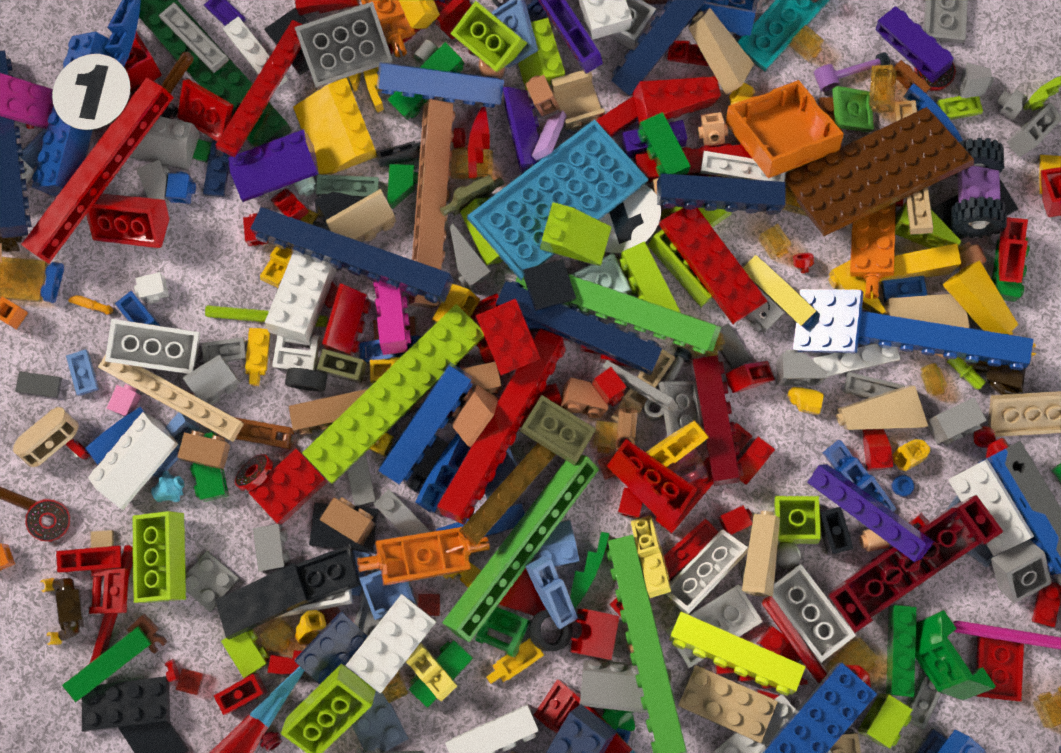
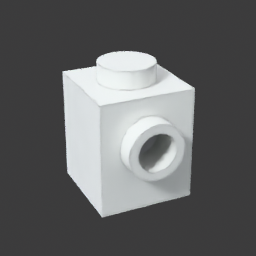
M160 272L135 278L137 284L134 286L136 296L144 302L154 304L159 302L160 298L169 296L165 277Z

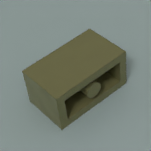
M323 349L317 370L330 376L361 384L367 363L359 358Z

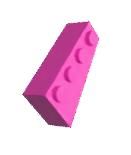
M382 281L378 283L373 282L382 353L387 355L407 352L408 343H411L410 330L406 331V326H409L410 322L408 313H405V308H408L407 296H403L405 290L399 287L397 290L390 288Z

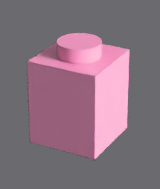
M125 384L123 388L116 385L107 409L126 416L136 409L141 395L136 393L137 389Z

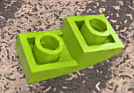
M1061 76L1041 86L1024 104V111L1030 108L1032 111L1040 109L1044 106L1043 103L1048 97L1058 93V89L1061 87Z

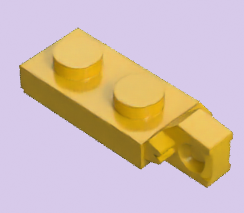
M249 328L245 369L246 374H249V384L252 386H259L260 375H265L267 371L271 335L268 329Z
M528 639L519 646L516 657L513 658L506 654L496 661L493 665L495 671L486 676L490 684L499 678L502 682H505L543 657L544 654L533 644L531 639Z

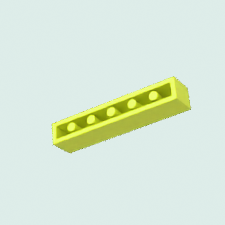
M680 612L669 638L672 641V645L677 648H688L697 657L703 659L708 657L714 660V664L723 668L728 666L735 669L734 672L743 677H747V675L753 677L756 683L763 686L771 685L776 688L778 693L786 696L789 694L793 695L797 691L805 666L683 612Z

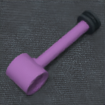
M883 52L877 54L874 60L838 71L834 69L832 64H827L817 68L813 73L820 91L825 92L839 86V78L876 67L879 70L889 68L890 59L888 54Z

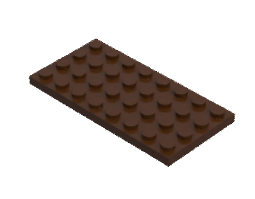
M926 107L841 147L835 153L828 154L823 158L786 173L784 182L785 187L821 234L826 236L973 166L974 159Z

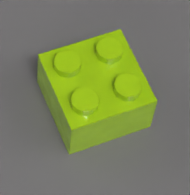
M775 496L774 515L780 519L778 544L783 542L819 544V496Z
M879 693L857 731L876 744L890 749L891 746L894 747L901 737L899 732L902 727H906L911 721L912 715L910 714L913 709L889 694Z

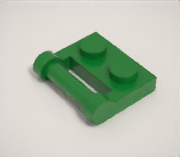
M496 607L478 630L475 641L481 644L486 643L505 651L508 656L514 658L518 654L519 646L530 621ZM489 628L511 637V643H506L488 635Z

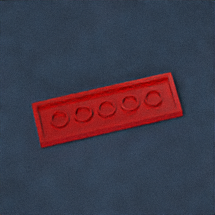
M683 207L660 221L658 225L732 324L737 323L767 302V299L698 208L688 210Z

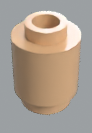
M870 529L862 531V535L859 536L860 545L867 552L885 549L891 545Z

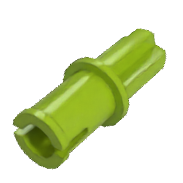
M961 357L947 361L960 374L959 377H963L976 390L985 385V380L972 369V365L969 366Z

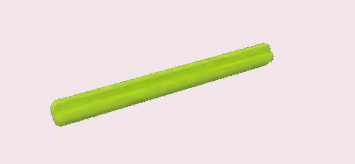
M207 305L205 308L206 317L265 322L269 313L267 310ZM319 315L315 327L326 328L329 322L328 317Z

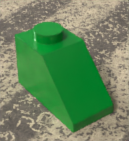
M389 164L387 202L391 209H394L415 191V184H418V172H416L414 165Z

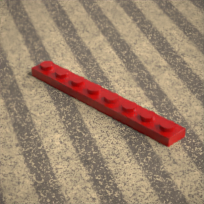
M294 20L291 21L216 143V149L236 157L302 48L294 27L303 24Z

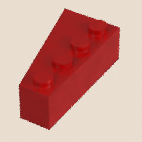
M716 77L640 81L633 92L640 125V122L662 112L668 120L681 117V115L686 113H693L715 104L721 93Z
M627 439L607 465L669 530L681 516L697 491V488Z

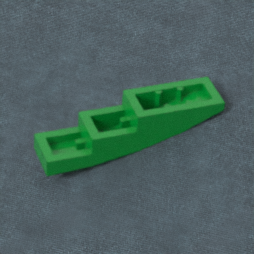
M600 533L597 553L588 551L584 572L575 571L570 595L574 609L584 598L597 574L610 533Z
M138 626L62 686L76 703L151 645L152 642Z

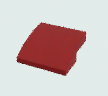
M526 568L499 603V605L532 616L536 615L539 611L546 610Z

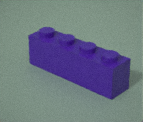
M895 6L877 21L875 30L932 83L951 68L954 57L950 51L941 47L936 39L923 31L918 23H914L905 11Z

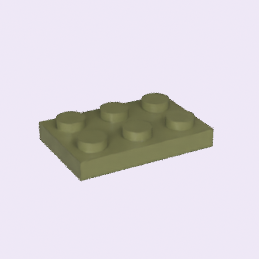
M541 395L520 432L575 465L596 428Z

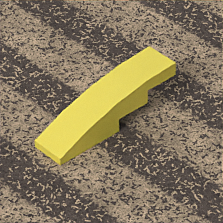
M755 255L743 267L751 280L800 326L816 312L812 306L758 256Z
M420 642L406 660V663L411 666L436 698L442 702L457 685Z

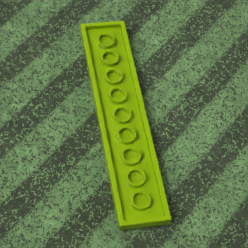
M455 304L302 452L303 455L333 484L437 383L450 362L456 365L484 338L481 328Z

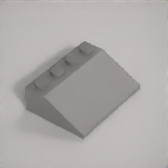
M373 1L294 27L315 87L379 67V62H393Z

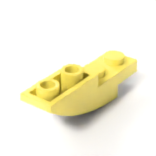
M649 515L631 521L637 553L641 560L649 597L652 598L671 592L669 575L652 516Z

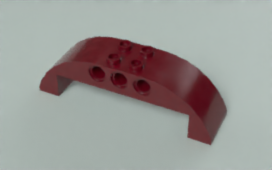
M977 495L958 503L917 529L934 541L921 560L914 562L891 546L846 578L829 593V598L854 633L871 623L873 616L979 544H987L1004 532Z

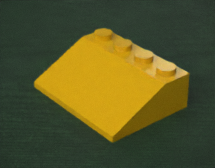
M347 77L324 86L293 106L301 129L305 130L314 145L319 175H331L377 157L376 150Z

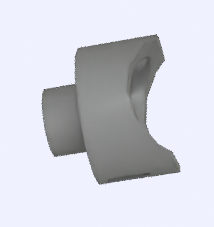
M1017 89L1012 94L1004 91L997 100V103L1003 106L999 113L1014 120L1022 110V106L1028 97Z

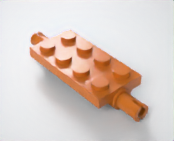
M361 0L362 5L373 1L387 45H392L395 57H401L399 49L402 55L405 56L407 50L403 39L416 34L414 29L411 28L399 0Z
M896 202L852 223L850 275L859 276L866 281L865 297L871 299V291H873V299L879 297L878 289L881 278L894 276Z
M462 527L378 540L375 543L377 555L357 558L359 572L373 569L381 570L383 586L466 572L471 569L469 555L474 552L489 551L490 545L487 543L489 540L488 537H484L475 546L459 532Z

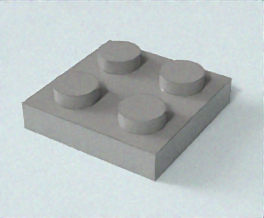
M206 551L186 574V592L209 612H212L217 606L215 600L225 596L240 578L209 551Z

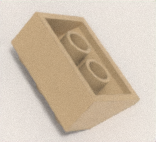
M379 189L327 219L326 222L331 232L360 242H368L373 240L380 231H388L393 228L396 218L383 192Z

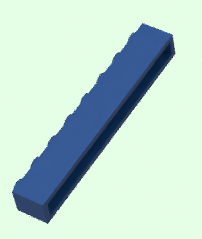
M864 311L861 312L858 343L863 345L876 343L882 348L900 347V350L905 352L918 350L922 351L921 353L924 355L942 354L947 359L961 357L971 363L985 361L990 366L1009 365V368L1014 370H1023V368L1029 366L1034 341L1032 338Z

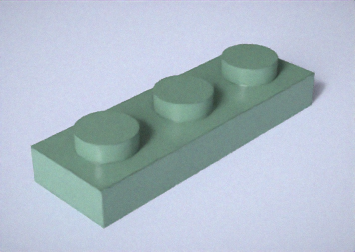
M317 174V197L335 191L364 199L379 190V177Z

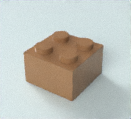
M343 497L340 500L333 498L320 520L363 546L376 525L372 521L373 516L362 509H359L358 512L355 511V505Z

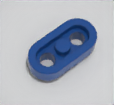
M52 262L46 268V281L40 291V295L45 302H56L64 273L63 263Z

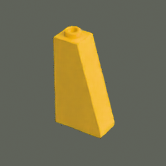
M951 244L896 255L894 259V276L881 278L879 284L882 281L917 276L927 278L950 275L961 265L958 245Z
M980 260L962 268L943 284L945 289L983 331L1007 335L1013 334L1012 330L1018 326V323Z

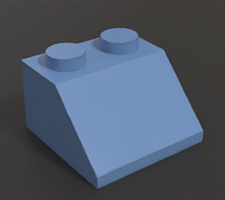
M570 520L560 522L534 556L535 560L545 556L552 560L554 567L579 563Z

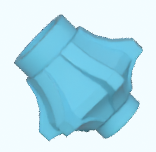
M168 471L163 472L159 482L151 489L153 498L157 502L168 500L179 502L180 496L184 495L182 488L185 486L184 480L180 476L171 475Z

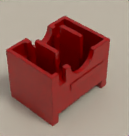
M578 609L577 613L583 614L584 620L576 619L575 622L581 625L582 633L577 639L571 638L570 652L612 660L619 616L588 609Z

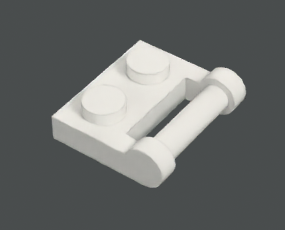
M277 335L272 367L285 370L288 368L315 370L318 351L321 345V336L314 335L310 338L309 343H304ZM286 342L311 345L310 351L284 348Z

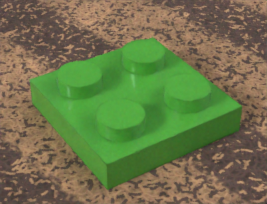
M840 86L833 88L835 124L842 129L868 133L873 131L871 92Z

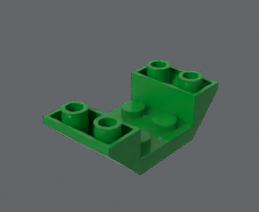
M942 610L916 622V660L937 691L948 696L965 700L994 689L996 686L982 667L971 672L947 636L957 628L946 612Z

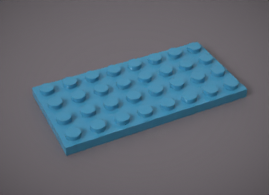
M594 119L553 150L551 154L545 156L471 212L467 219L522 281L524 279L523 269L542 265L555 255L554 253L540 250L552 202L573 207L600 220L648 182V178Z

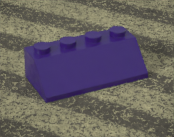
M503 87L504 106L522 175L540 161H536L532 157L541 135H538L536 129L539 127L537 115L533 116L532 109H535L532 98L528 96L527 90Z
M304 129L237 154L236 157L228 158L230 173L242 202L319 174L314 145Z

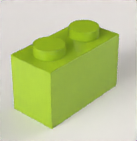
M253 629L230 640L225 638L221 641L243 678L255 674L269 664L268 658L270 655L264 646L260 648L256 642L258 636Z

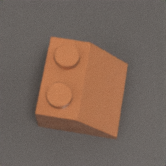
M476 385L473 390L470 389L463 397L465 402L462 406H458L451 415L454 417L451 425L469 447L473 445L494 416L498 401L496 396L479 385Z

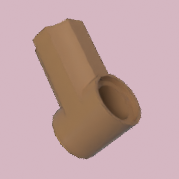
M633 408L619 409L616 439L617 450L623 444L620 441L622 438L630 439L631 443L635 445L638 410Z

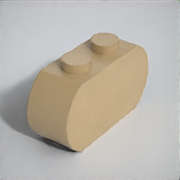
M54 408L18 437L13 446V452L28 466L37 467L75 436L79 424L63 408Z

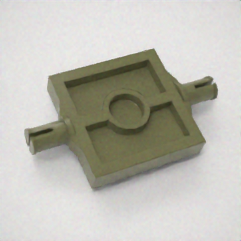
M490 175L484 178L480 176L472 184L457 188L450 204L440 208L442 215L445 216L451 212L454 216L460 214V211L474 199L489 198L491 192L504 185V181L501 177L493 181Z

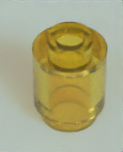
M936 363L922 367L920 369V376L927 394L932 393L933 396L944 393L948 385L941 368Z

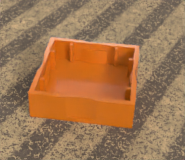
M799 80L773 89L764 95L751 97L728 106L727 126L768 179L840 150L844 133L830 116L817 105L814 97Z

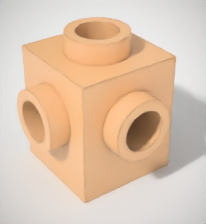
M722 113L701 115L698 137L703 139L704 146L710 145L715 147L725 144V136H728L727 123H724Z

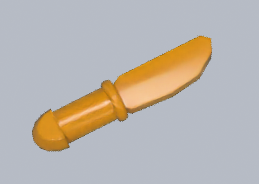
M74 295L68 299L70 303L91 310H97L106 315L113 313L112 306L98 303L83 296Z

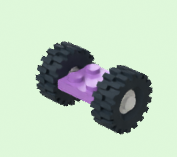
M970 138L966 142L962 140L959 143L973 157L974 165L954 174L955 177H958V202L951 208V228L956 235L961 234V237H991L992 234L997 235L1000 231L1003 232L1004 228L1007 227L1006 205L1003 201L1000 202L999 173L1004 169V146L1001 142L998 143L997 140L991 141V138H986L985 140H982V138H977V140Z

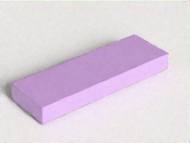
M563 110L547 119L532 154L536 161L552 153L567 117Z

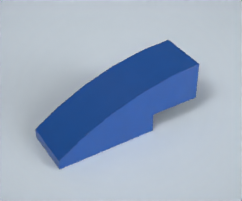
M132 291L115 303L129 322L161 326Z
M141 407L116 422L85 448L97 466L116 445L120 437L131 427L133 422L144 412Z

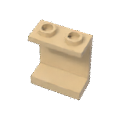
M582 70L551 79V88L559 104V111L563 110L567 115L564 122L566 130H579L583 127L582 125L588 124L594 119L598 120L605 115V110L600 107L592 83L593 75L591 71L585 74Z

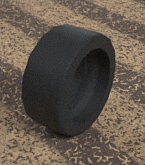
M288 368L285 385L300 390L323 392L326 387L327 374L304 368Z
M547 609L539 611L533 616L529 625V635L533 644L543 651H558L565 648L572 638V623L561 628L558 641L547 643L542 638L541 625L544 619L551 616Z

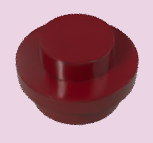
M273 731L267 733L262 738L263 742L260 745L262 749L270 752L282 743L281 734L279 732L274 733Z

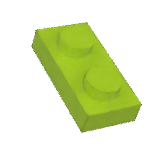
M957 96L937 101V105L950 120L981 115L983 112L979 96L969 98Z

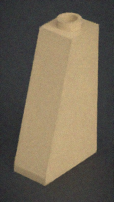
M710 8L703 12L701 10L698 11L691 18L692 22L688 29L725 94H728L742 86L754 63Z
M951 294L889 298L884 303L885 305H883L886 311L883 315L969 328L967 312Z
M908 385L837 408L839 414H836L838 424L847 430L922 428L928 426L915 385Z
M761 511V514H754L742 586V591L751 596L773 597L780 519L774 515V512Z

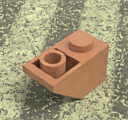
M570 377L563 385L561 403L563 409L571 413L585 414L590 418H601L608 410V405L590 382Z

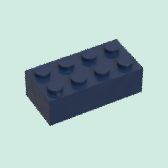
M580 704L569 713L546 753H604L617 731Z

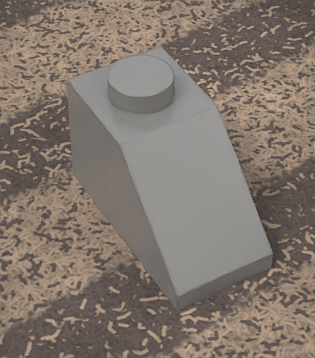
M967 63L960 79L961 97L969 98L984 95L987 88L990 89L993 84L994 77H992L991 69Z

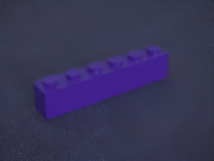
M828 464L818 465L807 482L914 562L921 560L934 542Z

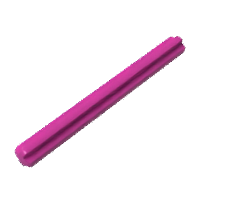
M958 620L953 621L957 628L953 632L1061 650V637Z

